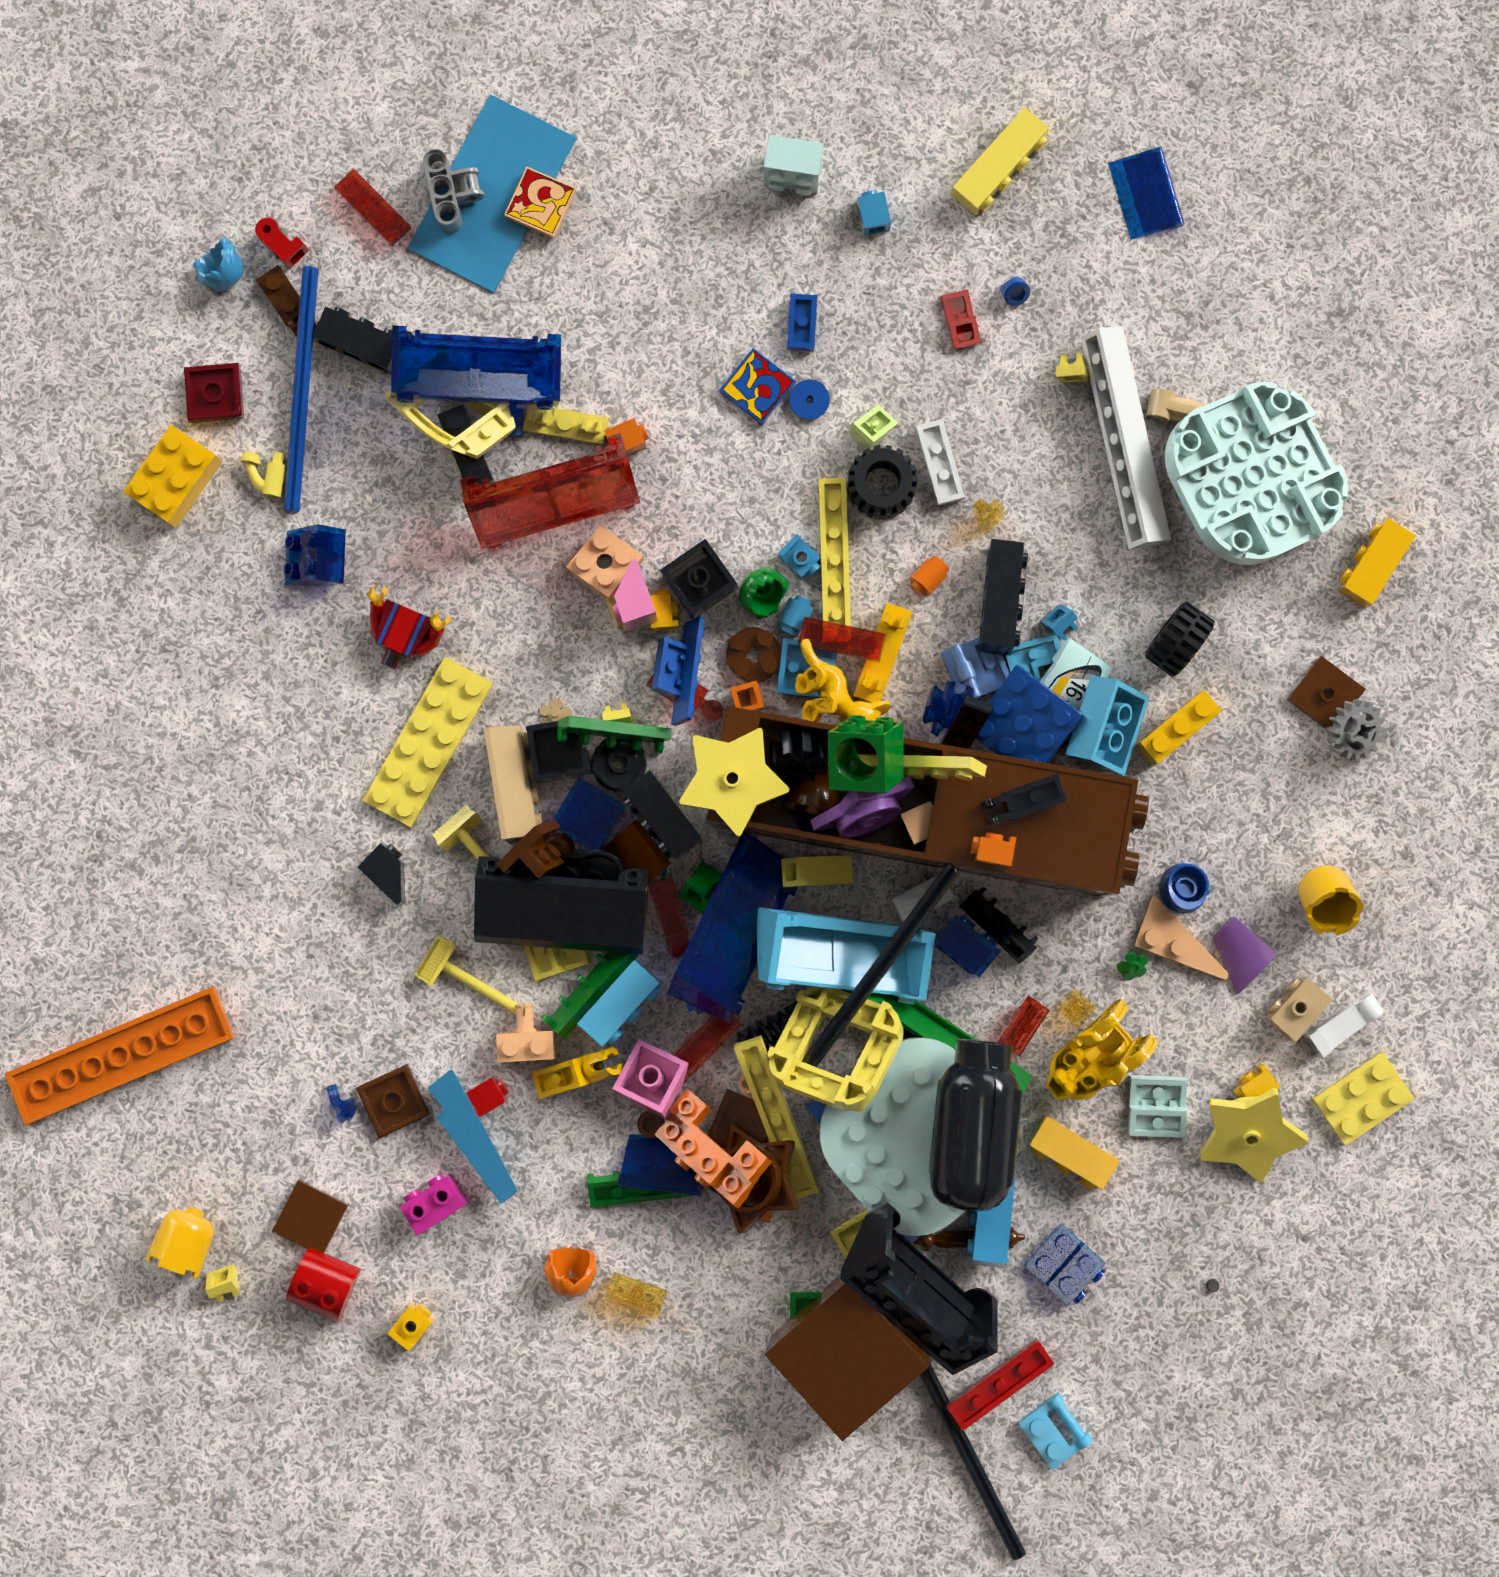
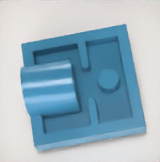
M783 638L777 694L819 699L818 691L811 694L796 692L797 675L804 674L811 666L806 662L801 651L800 643L802 640ZM810 641L814 653L820 660L836 666L838 644Z

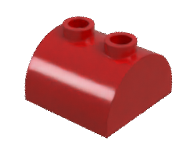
M309 1247L294 1273L287 1291L286 1301L339 1323L361 1268Z

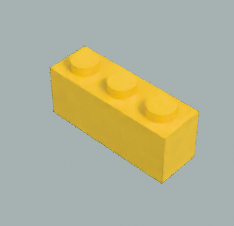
M1390 518L1385 519L1381 524L1378 522L1374 524L1367 535L1371 538L1367 546H1360L1353 557L1357 562L1352 569L1347 568L1338 581L1342 583L1338 591L1364 608L1373 605L1416 537L1415 534Z
M1203 690L1135 746L1148 762L1155 766L1221 713L1222 710L1208 693Z
M1043 1115L1027 1142L1028 1145L1033 1147L1030 1151L1032 1154L1044 1161L1047 1156L1055 1160L1057 1163L1054 1167L1068 1176L1071 1171L1081 1176L1078 1182L1091 1190H1094L1095 1186L1103 1190L1120 1162L1119 1159L1046 1115Z

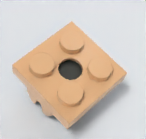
M600 525L567 564L566 569L578 578L586 589L590 588L596 596L600 594L608 601H611L631 561L637 559L640 566L644 561V557Z

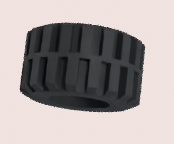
M876 445L873 450L867 448L861 456L858 455L855 458L854 464L850 467L847 482L848 494L851 496L850 500L853 505L856 504L858 506L857 510L859 512H866L867 517L879 516L878 520H884L886 516H890V518L896 517V514L904 512L913 500L918 483L917 470L915 465L911 464L912 459L908 455L906 457L903 456V451L899 448L897 451L892 450L890 445H886V448ZM875 469H888L896 475L899 482L898 488L893 494L888 496L876 495L866 485L867 475Z
M1188 601L1182 603L1150 643L1146 650L1145 658L1171 677L1178 675L1206 641L1214 628L1215 621Z

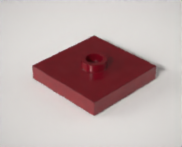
M239 363L184 367L187 420L189 423L244 419L241 365Z

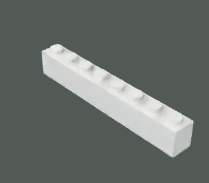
M1123 327L1097 328L1082 336L1081 341L1128 549L1149 548L1171 540L1125 334Z

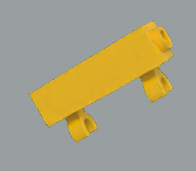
M886 603L852 699L869 703L881 701L913 613L912 611Z

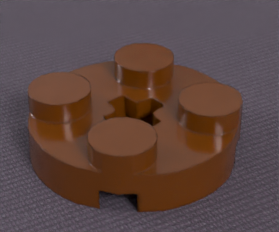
M759 627L745 628L731 637L726 650L727 664L738 678L746 682L756 680L757 682H762L776 672L781 661V648L777 639L770 631ZM752 647H755L756 651H761L762 656L757 658V662H752L751 658H746L745 653H749Z

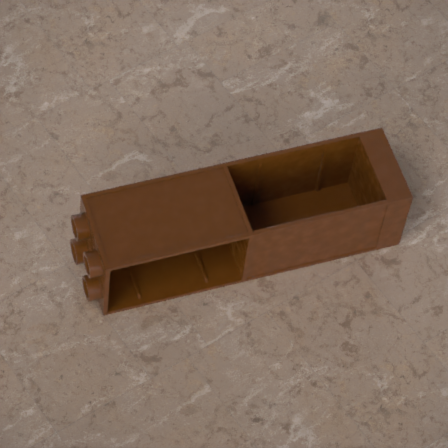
M727 706L721 741L730 743L761 728L763 730L765 764L772 770L769 750L770 741L781 742V732L790 730L791 736L794 739H798L802 728L810 729L811 739L819 734L824 738L827 768L829 769L828 732L837 725ZM903 737L904 755L972 757L987 766L985 777H973L970 781L961 780L955 776H948L947 780L936 779L930 775H925L924 779L911 778L914 788L901 799L904 807L902 813L931 801L933 807L927 839L914 844L901 815L892 823L875 832L851 839L841 838L836 829L813 832L801 831L792 813L782 808L784 802L782 796L756 806L743 833L942 869L949 863L956 866L959 872L1091 896L1108 897L1118 895L1120 888H1124L1125 885L1133 887L1139 866V853L1127 851L1129 834L1133 833L1135 829L1143 830L1148 813L1149 797L1136 794L1139 781L1137 779ZM861 738L855 740L857 754L877 755L869 742ZM1058 773L1067 798L1066 802L1012 821L1009 819L991 826L988 825L987 820L990 817L1008 813L1005 802L989 809H982L981 802L1001 796V793ZM728 774V783L735 784L738 781L737 774ZM781 777L780 779L786 783V778ZM708 809L706 820L710 827L731 830L715 810ZM986 833L1003 835V841H1007L1010 836L1017 837L1012 866L1007 868L974 861L975 854H970L973 836L985 837Z

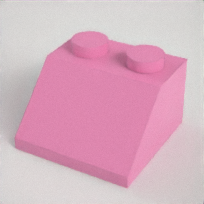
M632 560L614 595L616 604L612 605L618 626L624 625L626 631L658 621L638 560Z
M638 1039L612 1089L619 1097L667 1120L671 1113L669 1109L680 1096L689 1064Z

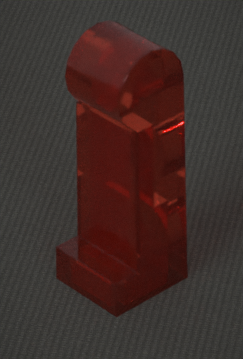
M673 877L649 883L648 888L672 959L693 954Z

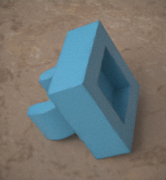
M1059 604L1041 619L1040 623L1047 631L1065 641L1067 638L1063 631L1068 627L1076 631L1077 625L1074 621L1078 617L1073 610Z

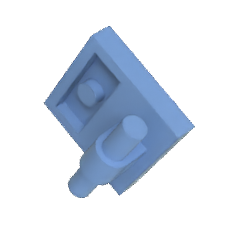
M979 638L962 645L961 643L950 647L951 649L941 652V657L960 704H962L966 695L978 699L996 692L1009 675L1002 655L978 652Z

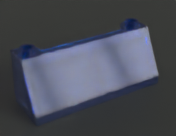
M392 325L391 398H396V401L399 403H413V399L537 405V409L552 410L553 406L559 405L561 334H547V339H540V342H538V336H532V339L429 334L420 333L421 330H415L413 335L412 332L407 331V326Z
M743 831L673 975L667 992L668 995L728 1023L733 1014L739 1016L745 1000L741 999V996L757 964L758 907L782 910L788 895L794 897L798 887H783L781 859L784 858L753 835Z

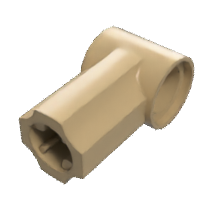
M1156 388L1151 390L1145 417L1151 420V417L1160 419L1161 423H1168L1169 421L1179 423L1194 409L1200 406L1203 407L1204 403L1176 397V394L1169 390Z

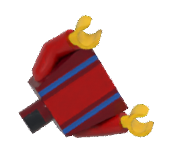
M374 584L368 591V598L371 600L369 618L375 643L387 649L381 664L396 670L402 655L415 660L416 657H423L435 649L441 640L444 627L450 624L451 617L448 616L442 622L439 619L441 610L430 618L388 599L384 603L383 599L386 597L388 589L384 587L381 595H378L375 592Z

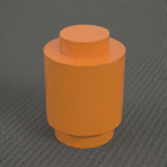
M935 555L930 559L927 558L909 577L911 582L910 588L920 597L923 595L929 597L947 578L946 573L949 571V567Z

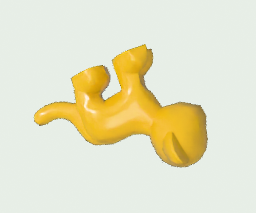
M809 639L801 641V651L806 662L811 667L804 674L797 675L796 692L811 694L818 691L820 697L819 699L806 701L802 708V718L804 720L819 722L822 714L840 716V722L846 721L849 716L853 715L865 716L866 720H876V718L881 717V715L890 710L891 703L888 701H875L871 703L864 701L853 702L848 694L846 678L842 670L820 660L814 653Z

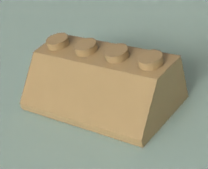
M521 726L483 728L501 839L506 842L518 841L534 826L543 823L542 814L536 813L535 803L540 802L537 786L532 787L530 776L534 774L531 759H527L526 749L529 748L527 732H523Z

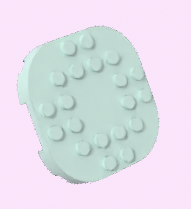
M1258 382L1247 385L1240 391L1206 406L1194 409L1174 427L1169 435L1165 449V464L1170 481L1200 539L1214 554L1228 562L1239 565H1256L1271 560L1328 531L1338 522L1344 512L1342 507L1344 499L1348 496L1347 479L1341 464L1334 465L1311 420L1315 416L1314 411L1293 390L1288 392L1278 388L1276 383Z
M913 1037L902 1040L876 1096L863 1111H843L826 1105L820 1123L822 1151L835 1174L869 1213L886 1203L893 1206L901 1216L900 1224L894 1229L900 1234L910 1236L928 1235L940 1231L965 1212V1210L940 1203L934 1197L930 1187L929 1162L937 1085L945 1071L954 1064L955 1050L952 1047L930 1038Z

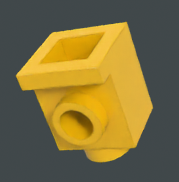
M661 589L654 591V595H650L658 621L651 623L652 632L679 630L678 620L673 621V617H678L677 600L672 601L671 590Z
M1258 1063L1255 1065L1257 1072L1254 1073L1253 1070H1250L1238 1079L1240 1084L1235 1086L1232 1092L1238 1099L1242 1097H1257L1273 1088L1278 1090L1281 1087L1265 1064Z
M412 1303L387 1334L406 1350L410 1351L434 1320L430 1317L432 1313L424 1305L419 1303L416 1306ZM407 1322H414L416 1330L410 1331L407 1328Z

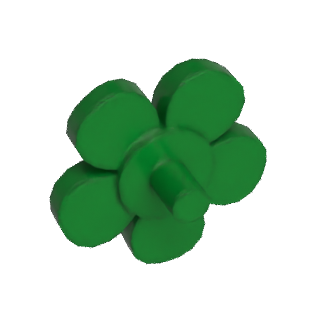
M1129 952L1125 955L1126 961H1120L1117 964V970L1122 973L1123 979L1132 980L1135 974L1141 977L1147 972L1145 965L1148 963V958L1144 954L1137 957L1135 952Z

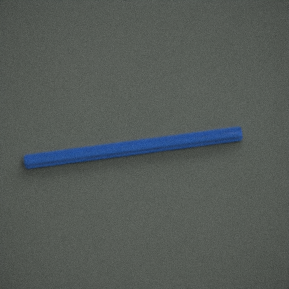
M304 266L302 268L284 510L287 512H299L313 348L312 334L314 332L319 272L314 266Z

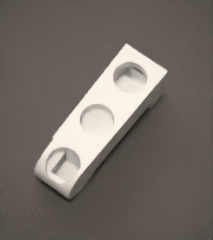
M1368 993L1303 1036L1317 1057L1325 1058L1333 1052L1332 1050L1380 1016L1384 1010L1374 995Z

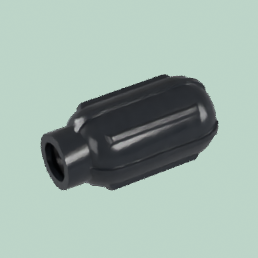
M956 1039L954 1064L945 1071L942 1078L938 1081L929 1162L930 1187L934 1197L940 1203L949 1207L965 1211H989L1003 1202L1013 1186L1022 1103V1090L1015 1074L1010 1070L1013 1045L980 1040Z

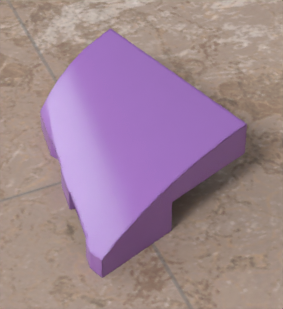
M1230 917L1213 937L1223 959L1224 967L1229 973L1233 989L1237 994L1243 991L1277 955L1236 917Z

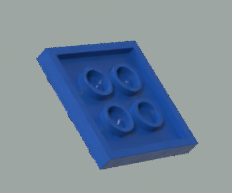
M1015 665L988 704L993 705L991 713L976 739L998 755L1049 763L1083 718L1084 714L1020 665Z

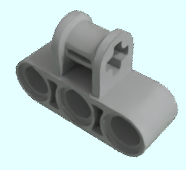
M431 149L425 153L423 165L434 215L442 231L455 233L462 226L460 205L474 203L484 198V192L480 190L478 182L479 170L469 167L452 171L446 154L440 149ZM437 161L443 162V166L441 168H431L433 163ZM442 187L449 188L445 195L436 194ZM447 213L455 214L451 221H443L442 218Z

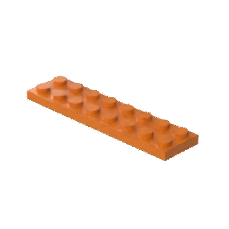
M212 986L4 1074L24 1125H29L235 1038L217 990L215 986Z

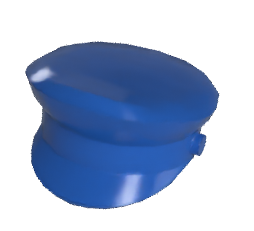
M1189 863L1173 865L1165 872L1160 882L1162 901L1169 909L1178 913L1186 914L1197 910L1204 904L1207 895L1210 893L1207 875L1201 868Z

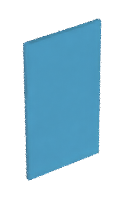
M490 94L451 166L452 171L469 167L477 168L479 170L478 182L480 190L484 192V198L474 203L460 205L462 226L455 233H446L440 229L431 203L407 249L411 253H416L487 289L488 292L494 293L529 229L506 219L504 216L526 167L556 179L577 138ZM442 187L436 194L445 195L449 188ZM447 213L443 216L442 220L451 221L455 214Z

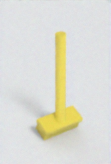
M464 805L459 812H456L451 819L438 828V831L436 830L432 834L437 840L436 843L446 852L461 841L477 860L479 856L490 857L469 834L483 820L467 805Z
M438 935L428 950V954H426V957H424V960H422V963L417 968V972L414 974L432 987L442 970L516 1015L515 1005L518 1004L517 1002L448 961L457 945L451 940H446Z

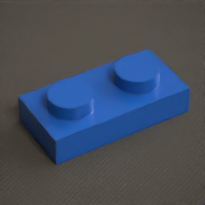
M790 293L787 350L814 351L818 295Z

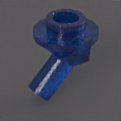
M328 1086L326 1089L332 1109L336 1112L338 1122L342 1124L346 1120L350 1121L357 1110V1106L354 1105L355 1099L351 1097L341 1100L338 1086Z

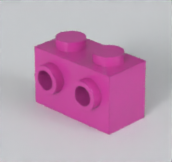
M440 1173L427 1182L429 1185L428 1189L420 1193L417 1188L403 1197L406 1203L399 1208L417 1236L468 1203L451 1174L444 1177Z

